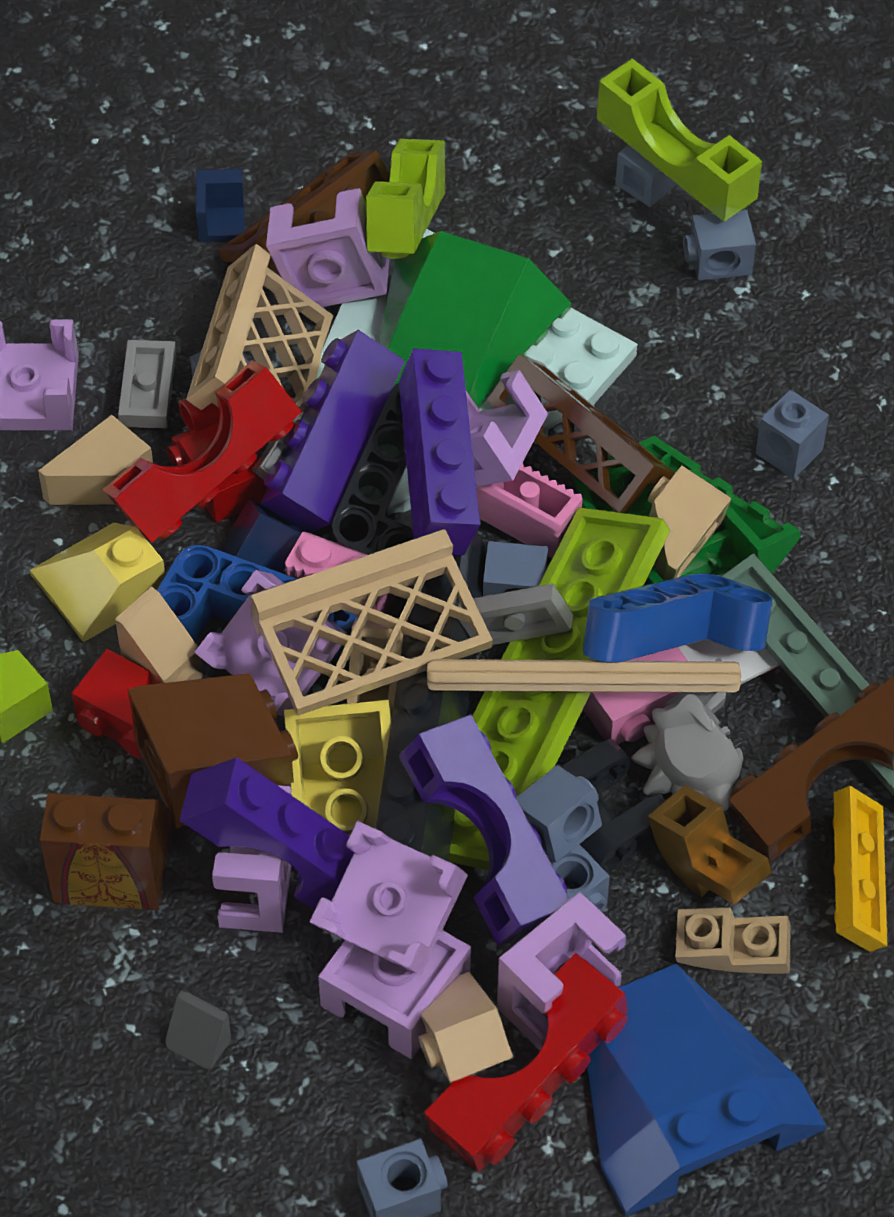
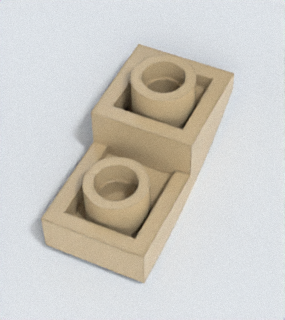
M731 907L678 909L676 960L678 963L729 972L790 974L791 925L788 916L734 918Z

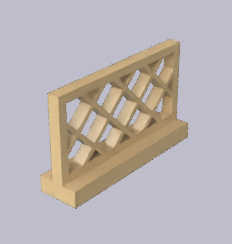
M257 244L227 269L186 398L187 401L200 410H203L211 402L219 407L215 392L247 365L242 354L243 351L251 350L255 361L267 367L281 386L279 378L288 377L296 394L295 398H292L295 403L301 396H304L307 388L317 377L321 352L327 340L334 315L270 270L267 266L271 255ZM263 285L274 293L279 305L270 306L263 291ZM299 312L316 323L313 332L306 331ZM276 315L285 316L292 332L291 335L283 334L275 317ZM253 318H261L269 338H260L252 321ZM289 345H298L305 364L297 365ZM265 348H275L282 363V368L274 369Z
M445 529L251 595V620L258 636H263L297 716L427 671L428 661L432 659H461L492 648V637L452 555L453 544ZM443 574L447 575L453 588L447 602L420 592L426 580ZM391 593L407 599L399 619L372 609L379 596ZM457 598H458V601H459L461 607H458V606H455V605H454L455 602H456V600H457ZM367 601L366 604H365V606L359 604V603H362V602ZM415 603L442 613L433 632L406 622ZM344 610L359 616L350 636L324 626L330 613ZM451 616L469 623L475 637L457 642L440 634L448 617ZM367 620L393 629L385 649L358 639ZM294 626L311 634L300 653L280 645L275 632ZM401 633L428 643L423 655L413 659L400 656L392 651ZM318 637L345 646L336 666L309 656ZM435 646L441 648L433 651ZM352 650L379 660L373 673L359 676L344 670ZM288 661L296 663L293 671L291 670ZM387 663L393 665L385 668ZM304 667L330 677L324 690L303 697L297 680ZM338 680L344 682L336 685Z

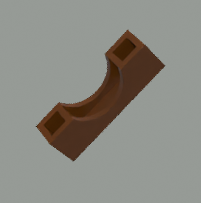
M894 676L882 685L879 682H874L867 686L856 697L854 706L842 715L835 712L824 718L814 729V736L800 746L797 743L790 744L774 758L771 768L759 777L756 774L745 777L733 788L731 792L732 797L729 798L730 817L761 854L768 858L769 863L811 832V816L806 800L812 784L826 769L843 761L867 760L894 770Z

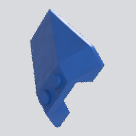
M677 964L618 987L626 994L628 1013L625 1016L628 1017L627 1023L611 1042L606 1043L602 1040L588 1055L591 1059L587 1066V1074L601 1170L625 1216L676 1195L679 1176L769 1138L775 1151H778L825 1131L826 1124L800 1078Z

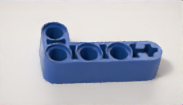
M194 545L183 549L179 553L157 591L175 615H182L177 618L195 642L211 616L226 622L232 620L250 595L239 594L244 593L241 590L255 570L271 573L284 584L297 579L208 546ZM344 610L330 613L328 616L330 620L350 635L352 633V625L358 617ZM341 646L332 660H339L345 646Z
M705 573L690 574L596 597L589 601L583 654L594 660L617 663L705 639L736 650L760 651L766 647L773 597L764 591L731 579Z

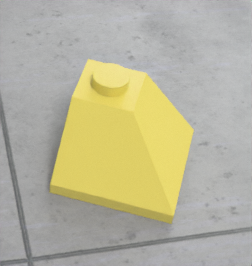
M112 523L30 569V574L80 639L85 642L115 625V618L151 586L157 590L165 578V569L161 556L136 526Z

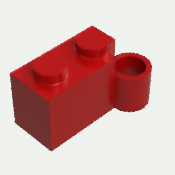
M186 398L179 401V409L188 430L171 437L172 446L167 448V453L172 466H179L193 461L211 445L217 433L220 418L219 407L212 402L203 410H200L187 401ZM258 458L243 472L229 475L218 485L220 490L211 501L198 508L206 507L214 521L218 523L241 513L248 499L261 503L267 486L264 485V480L252 471Z

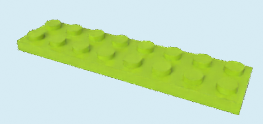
M578 507L539 586L554 584L573 614L571 631L512 641L509 643L501 660H594L583 654L589 601L596 597L644 586L670 533V529L664 519ZM591 691L484 692L472 717L479 730L488 738L491 752L504 777L512 783L516 797L555 767ZM455 810L449 862L489 870V854L483 836L469 818Z

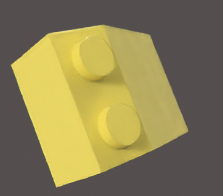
M389 700L330 705L297 716L294 709L284 710L286 730L291 734L298 752V759L292 761L294 783H291L292 796L349 836L357 821L376 829L392 720Z

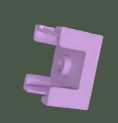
M360 188L337 194L334 219L292 227L294 208L291 203L270 207L266 246L281 278L321 307L387 294L389 258L383 257L381 252L367 251V234L365 232L366 201Z
M53 319L50 321L52 344H6L3 325L0 321V430H73L79 358L73 319Z
M520 370L503 373L500 377L501 382L516 404L480 411L466 391L476 487L513 481L548 415Z
M255 570L241 590L245 594H250L223 632H210L194 653L212 667L226 669L232 675L250 673L258 690L267 689L276 707L277 716H285L284 710L294 709L263 636H258L251 620V595L284 583L271 573ZM327 618L324 626L350 636L336 623ZM294 626L275 632L280 645L300 653L311 634ZM318 637L309 656L329 664L342 645ZM288 661L291 670L293 671L296 663ZM306 667L303 668L297 680L303 697L321 674Z
M279 786L292 795L291 786ZM230 846V853H217L212 875L214 887L221 890L257 892L259 905L222 903L221 909L218 912L219 927L283 933L292 865L271 853L249 847Z
M357 821L346 845L354 852L351 862L332 902L322 897L310 922L324 931L422 975L468 875L458 866L434 855L432 857L390 839L383 832Z
M579 892L499 958L497 1008L541 1051L548 1032V1021L543 1014L552 1007V1001L563 991V983L555 976V973L576 952L619 987L621 973L592 946V942L603 952L611 953L614 949L620 951L625 946L626 935Z
M442 930L422 975H419L345 940L318 976L320 1006L343 1018L345 1015V1002L388 1026L389 1046L412 1059L421 1047L419 1036L426 1034L421 1013L459 975L467 972L470 973L471 946Z

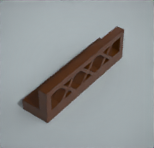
M377 150L349 153L279 205L292 204L294 208L292 227L334 219L338 193L360 188L366 201V196L374 182H389L390 173ZM270 212L217 250L224 262H235L255 244L269 253L266 243ZM270 256L267 267L281 277Z
M522 354L517 356L507 372L520 370L539 401L541 402L542 397L548 402L542 404L547 412L558 410L562 414V435L548 437L543 433L542 425L534 441L618 513L627 514L648 484L656 486L663 476L671 480L675 474L674 471L546 365ZM501 380L486 400L495 408L510 405L505 401L510 394ZM574 424L582 431L574 432ZM591 438L596 442L597 463L581 465L576 459L575 441ZM564 443L565 451L557 444ZM608 453L615 459L608 460ZM625 466L636 476L619 497L610 490L609 469ZM598 471V479L590 472Z

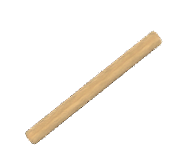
M432 659L428 661L427 685L430 690L737 692L741 685V669L736 661H624L615 663L598 660Z

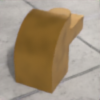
M686 785L648 815L655 842L663 858L679 879L701 897L711 890L735 905L772 873L766 856L730 836L722 806Z

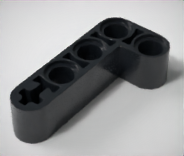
M399 383L393 387L333 518L327 539L367 555L414 540L412 528L385 517L407 468L403 423L398 422L402 411ZM381 444L394 445L401 452V455L396 457L386 456L380 451L378 446ZM366 485L374 486L382 493V497L378 499L367 498L362 495L359 488ZM347 527L355 528L361 532L364 539L357 542L348 541L341 535L340 530Z

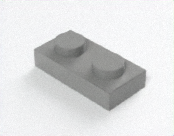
M128 340L118 412L119 421L126 427L168 428L176 361L175 341Z
M554 584L533 586L527 589L473 598L492 637V645L568 632L572 628L573 614ZM459 620L471 638L475 637L470 624Z

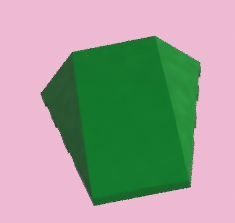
M439 231L422 238L414 254H409L403 258H395L379 343L405 360L394 386L399 383L413 348L462 352L466 391L478 409H480L495 389V385L500 381L501 375L508 371L519 354L524 355L532 345L537 346L548 334L550 325L557 318L562 319L571 309V302L529 258Z
M656 436L639 442L675 473L681 466H684L732 498L722 523L680 577L697 573L723 576L753 553L773 574L801 538V530L789 522L782 526L770 518V510L755 500L748 504L733 494V486L719 477L714 480L708 478L701 473V465ZM612 455L608 456V460L615 459ZM625 466L609 469L610 490L620 497L636 475ZM598 471L590 472L598 479ZM571 473V481L576 493H581L583 508L617 512ZM648 484L627 514L649 517L653 505L647 500L655 485ZM655 563L644 586L664 581L658 575Z

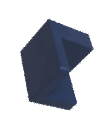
M242 169L196 170V216L199 242L231 241L245 230Z
M248 499L223 543L221 551L281 572L285 561L301 535V531L295 525L262 504Z

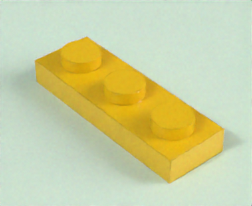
M848 786L834 792V817L832 824L835 843L833 871L836 894V910L834 912L836 933L872 952L887 946L883 806L852 786Z

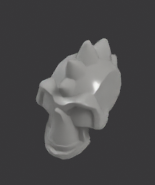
M681 692L669 700L663 709L655 708L652 711L655 724L644 727V733L649 743L632 756V760L635 763L652 769L643 787L645 795L650 796L672 792L673 795L686 785L721 805L723 812L727 811L732 786L740 775L743 753L740 748H734L731 740L727 738L731 734L727 726L720 728L719 725L721 723L714 715L716 711L723 707L726 692Z

